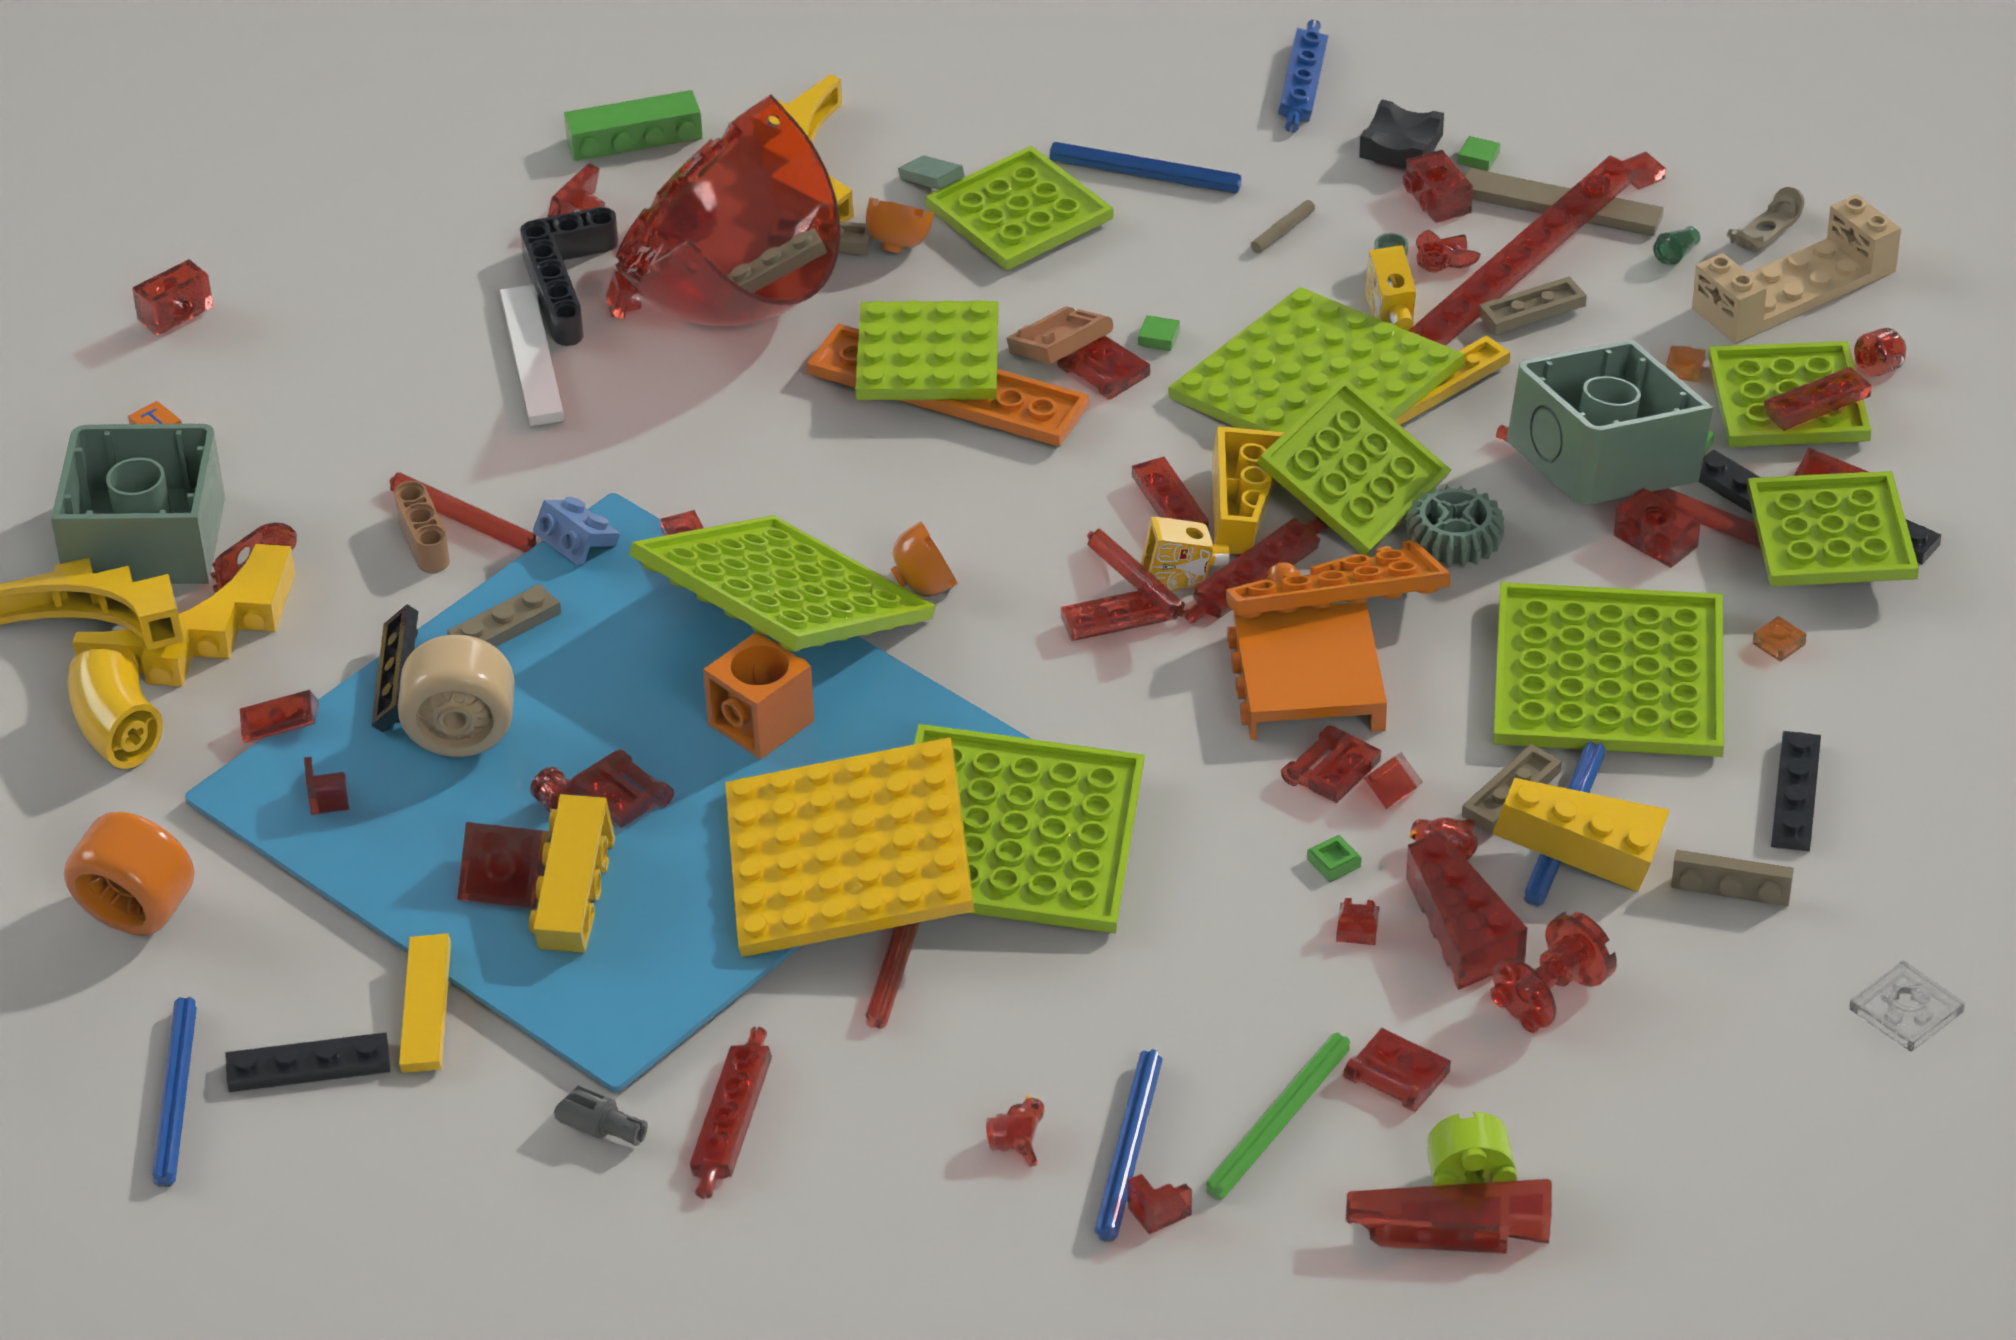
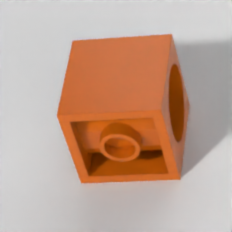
M755 632L703 669L708 725L760 760L814 722L811 665L803 658L797 657L782 648L775 640Z

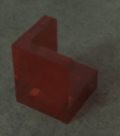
M1402 752L1364 777L1386 809L1423 784V781Z
M304 757L311 815L349 810L347 782L344 772L314 775L312 757Z
M1141 1173L1127 1180V1208L1150 1235L1192 1215V1189L1187 1183L1176 1188L1171 1184H1166L1154 1189Z

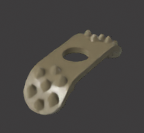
M1793 187L1781 188L1775 194L1773 201L1768 205V209L1743 229H1729L1726 234L1731 243L1736 241L1738 246L1743 248L1752 247L1754 251L1757 248L1765 247L1799 219L1805 203L1802 193ZM1763 225L1775 227L1770 231H1760L1757 229Z

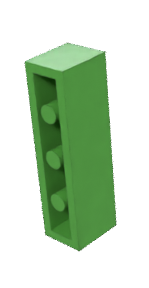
M693 90L564 112L566 139L574 161L703 139L701 111Z

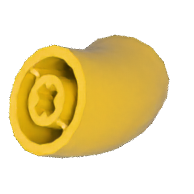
M91 649L79 653L70 662L67 680L71 709L76 724L84 738L106 761L116 768L124 770L134 768L149 758L161 739L163 730L161 713L142 694L138 666L130 657L110 649Z

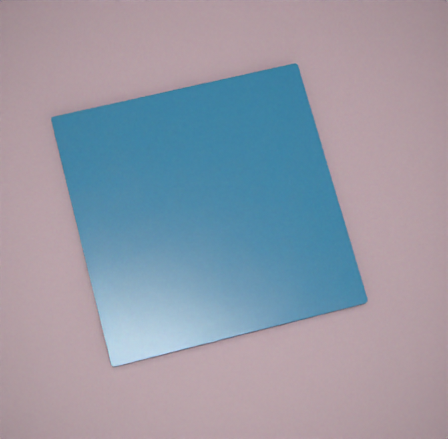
M610 493L588 508V510L593 514L605 517L609 521L608 525L620 533L616 546L590 547L584 564L576 565L548 543L542 541L418 628L414 650L430 639L448 635L447 630L537 584L542 585L560 602L561 614L496 647L504 654L512 667L515 688L511 725L506 735L494 747L472 756H442L429 752L414 743L405 733L401 723H394L385 732H381L373 727L371 724L379 657H377L190 789L185 794V798L189 806L406 953L409 950V937L449 933L451 939L449 982L610 1091L620 1092L803 946L741 957L737 938L725 782L913 745L918 724L1031 738L861 637L855 636L848 638L846 641L838 640L825 643L823 646L803 648L797 652L789 651L795 656L803 658L811 665L814 722L760 760L708 725L703 674L705 667L753 635L755 632L751 629L752 626L740 619L726 616L724 610L720 607L700 601L692 591L671 584L669 578L659 572H652L643 568L641 562L629 556L631 545L634 541L681 533V531L621 495ZM764 635V636L768 637V638L771 639V640H775V639H773L772 637H770V636H768V635ZM560 794L606 798L615 834L613 848H608L607 857H609L607 872L601 873L602 891L599 901L591 900L595 907V918L585 953L538 949L535 934L529 932L531 910H537L539 899L536 898L538 876H544L546 868L542 861L543 847L545 842H551L552 832L549 830L550 813L552 809H557Z

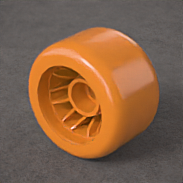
M109 812L98 817L74 848L64 866V880L76 902L105 925L133 935H150L161 930L168 923L191 889L195 876L194 866L188 852L174 836L156 823L128 812Z

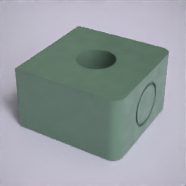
M1633 339L1521 361L1517 374L1507 442L1572 501L1583 505H1591L1699 482L1713 407Z
M202 423L81 425L73 429L70 434L51 516L60 564L90 557L94 574L129 566L133 582L169 574L171 584L209 583L225 501L213 427Z

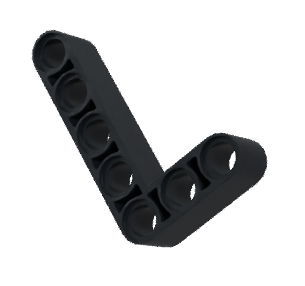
M597 207L531 220L524 223L520 228L523 260L532 284L535 287V292L553 340L559 345L572 346L581 342L584 337L581 306L563 260L608 252L617 247L619 243L616 213L607 207Z

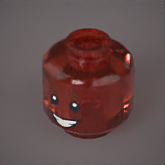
M1879 328L1864 333L1857 339L1854 346L1855 361L1858 367L1871 377L1894 372L1905 361L1906 343L1891 328Z

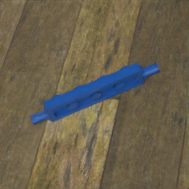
M1314 19L1308 21L1306 30L1297 28L1278 114L1287 118L1285 124L1286 131L1289 132L1291 124L1293 125L1291 133L1298 131L1300 121H1310L1329 36L1319 33L1321 24L1318 20H1316L1315 27H1313Z

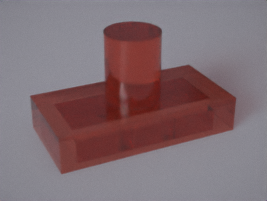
M589 162L551 197L548 217L575 212L577 209L582 211L605 207V202L593 195L596 192L600 168Z

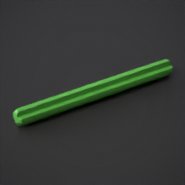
M1339 1032L1331 1034L1206 1180V1192L1209 1195H1213L1217 1199L1226 1197L1350 1051V1040L1347 1036H1342Z

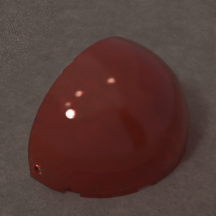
M770 94L731 121L722 138L718 137L715 140L711 138L671 176L656 193L660 200L649 209L644 208L631 225L617 251L616 258L619 262L615 264L617 270L644 299L665 313L688 322L707 326L733 327L758 323L779 316L817 294L829 280L836 265L840 246V218L835 192L827 169L804 130L774 96ZM774 116L778 118L780 124L771 123L769 117ZM813 228L816 229L827 250V253L753 293L734 283L726 276L738 265L748 264L761 257L766 250L780 247L791 241L797 233L809 231Z

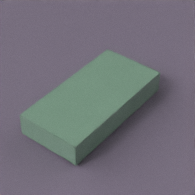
M925 155L898 168L900 179L939 190L965 176L962 165Z

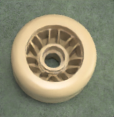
M445 635L430 639L419 645L406 659L400 677L398 714L405 733L418 746L442 756H472L494 747L506 735L513 717L515 680L509 661L495 646L472 636Z

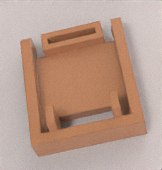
M1065 306L1031 325L1018 329V332L1006 337L1011 354L1052 364L1110 333L1114 325L1112 318L1080 309L1075 311L1074 308Z

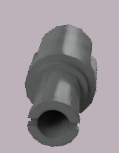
M577 1086L555 1107L553 1112L555 1119L591 1136L602 1138L609 1134L635 1146H638L639 1142L642 1143L648 1130V1123L645 1120L619 1111L614 1100L581 1086Z

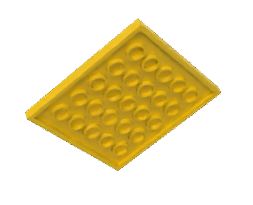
M951 737L725 782L737 938L741 957L975 911L955 755Z

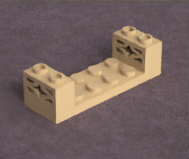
M1858 194L1830 206L1826 239L1749 273L1746 272L1724 253L1696 264L1692 309L1736 344L1895 273L1901 228Z

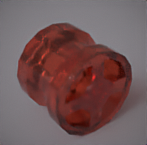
M552 766L541 770L534 777L530 786V794L538 802H542L546 810L551 813L552 809H557L560 794L578 796L579 789L572 780L566 779L564 773L559 768Z

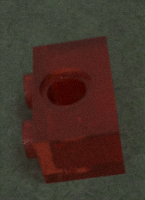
M1442 149L1406 159V174L1403 175L1405 190L1414 196L1422 211L1427 212L1435 223L1472 212L1473 185Z
M190 259L132 287L137 320L156 336L214 307L209 275Z
M1642 488L1616 508L1614 536L1672 568L1698 548L1701 519L1651 491Z

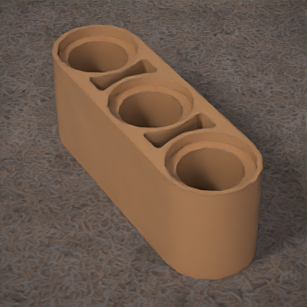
M418 481L400 483L394 490L399 526L418 567L428 573L440 572L447 568L450 563L446 530L426 487Z

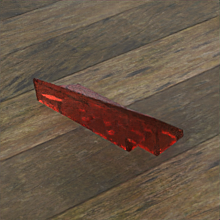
M1549 1179L1360 1190L1347 1193L1346 1222L1363 1225L1369 1230L1370 1240L1380 1247L1507 1254L1508 1237L1540 1243H1549L1552 1182Z

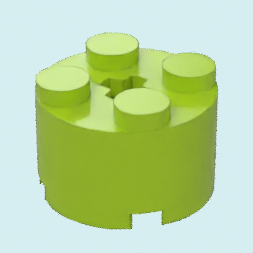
M1473 1112L1474 1117L1460 1119L1459 1114L1451 1115L1437 1123L1430 1131L1427 1139V1152L1434 1190L1446 1201L1464 1205L1469 1211H1481L1489 1205V1202L1504 1195L1517 1182L1510 1138L1505 1124L1491 1114Z

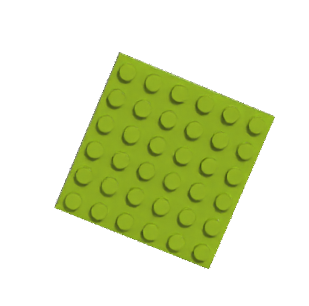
M1299 287L1168 386L1170 399L1234 427L1286 432L1344 377L1395 421L1464 366V354L1308 289Z
M775 515L634 541L629 556L642 563L643 568L652 572H659L669 578L671 584L692 591L700 601L720 607L724 610L726 616L746 622L752 626L751 629L754 632L768 635L779 641V645L782 648L794 652L807 647L823 646L825 643L833 641H846L848 638L855 636H867L877 631L893 630L899 626L915 625L917 622L933 619L936 605Z
M1500 582L1493 744L1529 746L1532 744L1536 747L1584 749L1585 744L1592 741L1595 744L1602 743L1605 751L1723 757V594Z
M918 724L914 744L949 737L952 740L975 910L969 913L1116 934L1145 754Z

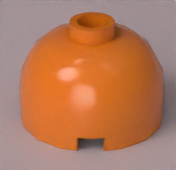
M869 197L865 221L871 236L883 242L881 249L901 253L902 247L913 248L924 241L930 231L934 212L925 211L924 213V210L890 201L885 202Z
M922 521L908 528L898 537L892 552L896 566L890 570L900 586L903 587L908 584L916 594L935 596L958 584Z

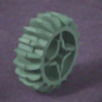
M1446 485L1444 490L1433 487L1430 494L1421 493L1420 499L1413 501L1406 518L1408 540L1411 539L1412 542H1418L1439 563L1441 561L1446 562L1448 567L1452 563H1459L1464 567L1466 562L1478 565L1480 558L1490 559L1491 553L1498 551L1502 537H1504V516L1502 515V510L1498 508L1497 501L1489 500L1488 493L1477 494L1476 488L1465 490L1462 485L1458 489H1451Z

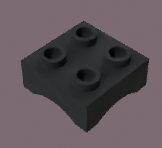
M1381 99L1372 122L1360 135L1359 158L1422 172L1443 136L1444 113L1437 111L1426 113L1412 112L1397 106L1392 101Z

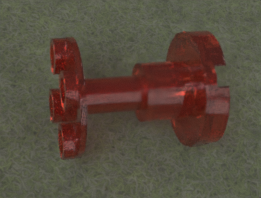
M1567 911L1562 912L1549 922L1545 931L1548 949L1541 954L1539 959L1540 966L1535 970L1523 961L1513 958L1499 961L1493 969L1494 987L1490 989L1491 998L1496 1005L1506 1008L1511 1015L1520 1021L1524 1029L1530 1033H1536L1541 1028H1546L1554 1022L1557 1010L1553 994L1550 991V988L1554 985L1565 987L1574 980L1578 984L1594 987L1601 985L1616 971V954L1613 952L1609 956L1608 949L1605 946L1609 941L1608 936L1593 919L1583 913L1575 912L1570 916L1566 915Z

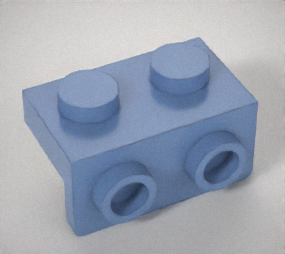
M566 497L565 500H543L533 533L576 565L584 564L590 547L616 546L620 533L608 525L609 521L605 517L593 514L586 509V504L583 501L574 497Z

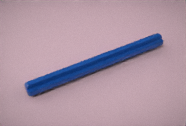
M1053 142L1049 152L1050 160L1055 162L1230 193H1238L1242 184V176L1238 173L1061 142Z
M1590 741L1585 744L1567 789L1590 793L1605 756V747L1602 743L1595 744ZM1540 853L1524 890V900L1527 904L1533 903L1536 906L1544 904L1561 861Z
M179 997L174 1001L152 1170L153 1182L157 1186H171L176 1181L197 1012L196 1001L192 997Z
M1155 1049L1150 1051L1143 1050L1139 1054L1094 1232L1099 1235L1098 1238L1101 1241H1106L1107 1239L1115 1240L1119 1234L1163 1061L1162 1057L1158 1055L1159 1052Z

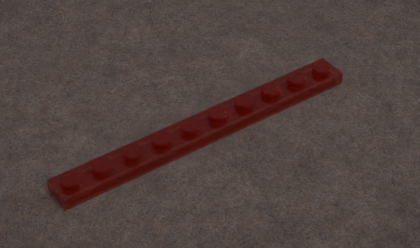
M1609 155L1408 331L1447 346L1480 317V304L1499 299L1636 180L1638 168Z

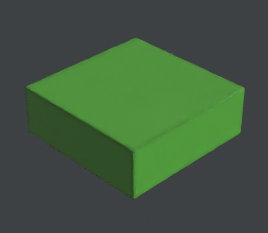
M1469 136L1458 153L1457 163L1489 171L1500 153V143Z
M1146 315L1138 334V345L1171 351L1180 331V320Z
M1340 835L1307 850V860L1329 882L1361 867L1362 857Z

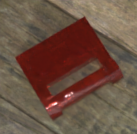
M1103 336L1057 361V366L1066 373L1073 372L1096 387L1099 394L1108 400L1115 398L1150 376V364L1107 336Z
M1328 725L1319 733V739L1296 761L1288 762L1281 769V776L1291 786L1300 784L1338 803L1381 761V750L1335 726ZM1328 750H1333V751H1332L1325 759H1323L1313 770L1309 769V768H1311Z
M622 749L614 751L571 778L572 790L580 796L606 798L611 820L621 828L657 805L659 807L666 806L674 796V789L664 781L658 782L633 763L632 757ZM620 774H624L625 776H627L630 780H632L645 791L641 792L638 788L632 785Z
M1381 1028L1356 1057L1353 1056L1349 1059L1343 1071V1078L1353 1083L1360 1081L1401 1101L1404 1108L1416 1112L1450 1073L1451 1060Z

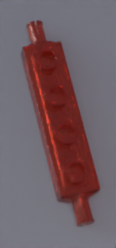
M1318 516L1308 524L1299 522L1295 517L1195 587L1193 598L1196 603L1184 611V617L1187 621L1190 619L1189 623L1191 624L1195 623L1205 614H1210L1220 619L1232 610L1226 601L1227 589L1266 580L1267 571L1276 564H1297L1318 549L1320 538L1317 534L1327 529L1328 525Z
M756 1026L751 1028L745 1045H730L689 1166L693 1176L700 1178L695 1194L701 1199H705V1196L707 1199H710L716 1182L719 1179L732 1177L772 1060L769 1046H763L767 1037V1031L758 1026V1029H756Z

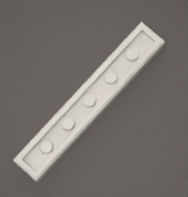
M534 285L500 289L501 301L529 425L537 426L565 421L564 411Z

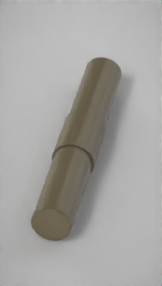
M1305 200L1289 214L1278 220L1267 231L1251 242L1252 250L1255 253H1260L1278 238L1285 235L1315 210L1314 203L1310 200Z

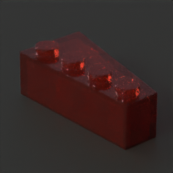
M1440 831L1408 844L1406 879L1422 913H1425L1429 920V929L1433 937L1438 939L1446 965L1451 967L1457 989L1460 990L1525 962L1528 928L1448 838Z

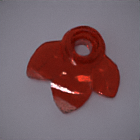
M1426 230L1416 239V247L1419 250L1417 253V264L1429 272H1439L1447 267H1469L1478 262L1481 256L1479 252L1467 250L1465 234L1440 239L1434 232Z

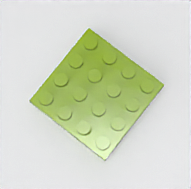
M1032 145L925 196V205L929 210L934 212V214L1006 271L1114 219L1112 206Z
M876 300L861 302L855 388L856 400L997 399L999 301L909 300L883 302Z
M1848 341L1709 346L1708 360L1728 447L1870 441L1872 430Z
M1344 377L1276 440L1256 462L1358 552L1366 556L1407 517L1413 501L1419 500L1421 493L1430 494L1432 488H1436L1452 470Z
M1892 471L1748 478L1747 492L1770 587L1918 579L1919 567Z

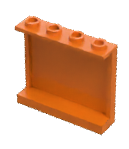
M1367 602L1332 604V606L1327 608L1297 607V610L1291 613L1267 611L1261 612V615L1255 618H1244L1239 615L1237 616L1234 612L1233 626L1227 627V643L1229 649H1235V652H1231L1232 672L1240 676L1235 679L1237 700L1244 699V702L1240 703L1241 724L1248 725L1251 740H1256L1257 722L1368 715L1371 731L1386 730L1387 700Z

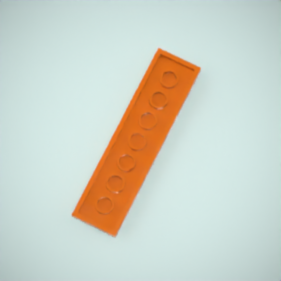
M838 323L807 362V374L856 388L859 329ZM997 369V399L899 400L1058 447L1062 445L1089 407L1088 394Z

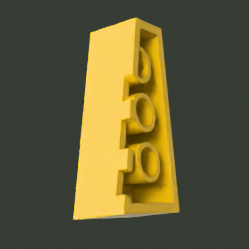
M1217 426L1211 459L1214 544H1227L1229 554L1251 555L1276 484V480L1256 462L1285 432Z
M1514 778L1492 834L1638 892L1652 862L1670 809Z
M560 794L557 809H552L550 813L549 830L552 832L551 842H545L543 847L542 861L546 868L544 876H538L536 898L539 899L537 910H531L529 932L535 934L538 949L585 953L595 918V907L591 900L599 901L602 891L601 873L607 872L609 865L607 851L608 848H613L615 834L606 798Z

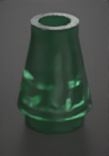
M1692 226L1662 233L1657 237L1653 245L1654 255L1663 264H1678L1694 246L1699 244L1700 234Z

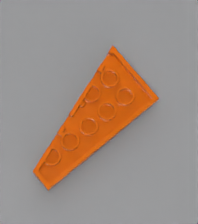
M1410 539L1403 541V548L1399 550H1391V547L1384 546L1377 548L1376 556L1373 557L1355 554L1311 566V574L1298 575L1295 571L1283 574L1282 582L1275 583L1270 580H1260L1227 589L1226 601L1227 605L1237 616L1255 618L1260 616L1261 612L1267 611L1291 613L1296 611L1297 607L1327 608L1332 606L1333 602L1363 603L1367 601V598L1377 596L1394 599L1401 597L1403 593L1414 591L1421 594H1431L1437 592L1438 588L1450 587V572L1418 542H1412Z

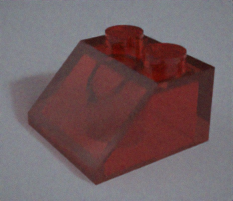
M466 822L457 900L535 909L538 901L536 898L538 876H544L546 868L542 861L543 847L545 842H551L552 832L548 830Z

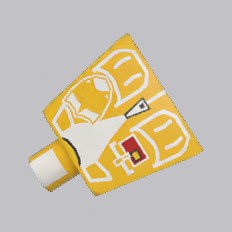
M1401 245L1369 250L1365 297L1373 316L1408 331L1413 326L1416 288L1404 247ZM1389 277H1390V279H1391V281H1392V285H1391V286H1390V285L1388 284V282H1387V280H1388Z
M1151 517L1139 569L1147 594L1201 587L1206 583L1209 566L1228 565V545L1212 544L1208 528L1205 524Z

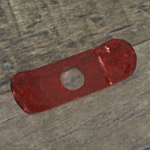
M267 523L258 527L221 553L215 562L212 563L215 572L210 573V576L217 583V585H213V591L217 593L234 578L247 562L255 544L291 546L293 550L297 544L296 531L285 523ZM249 547L250 552L247 559L243 563L238 564L237 559L240 552L244 548Z

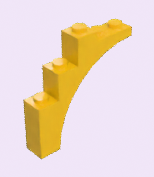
M830 74L790 103L786 104L777 99L756 114L757 141L763 144L764 171L770 174L772 203L802 218L847 222L854 217L852 189L834 179L821 167L811 150V144L818 129L833 112L842 106L840 78Z
M255 544L247 562L229 583L210 598L179 614L184 642L147 651L143 640L129 629L107 632H76L72 641L75 657L79 653L91 649L118 651L134 661L138 666L139 673L145 674L146 684L183 686L193 656L229 659L240 629L276 632L295 576L291 546Z
M90 557L54 565L53 572L0 584V625L42 618H88L115 623L133 631L143 640L147 651L184 642L169 574L136 582L132 580L129 566L94 574Z

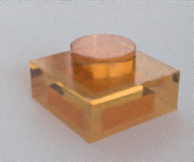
M1671 345L1666 368L1680 380L1700 382L1706 350Z
M1777 616L1754 632L1753 644L1782 662L1806 644L1807 634L1780 616Z

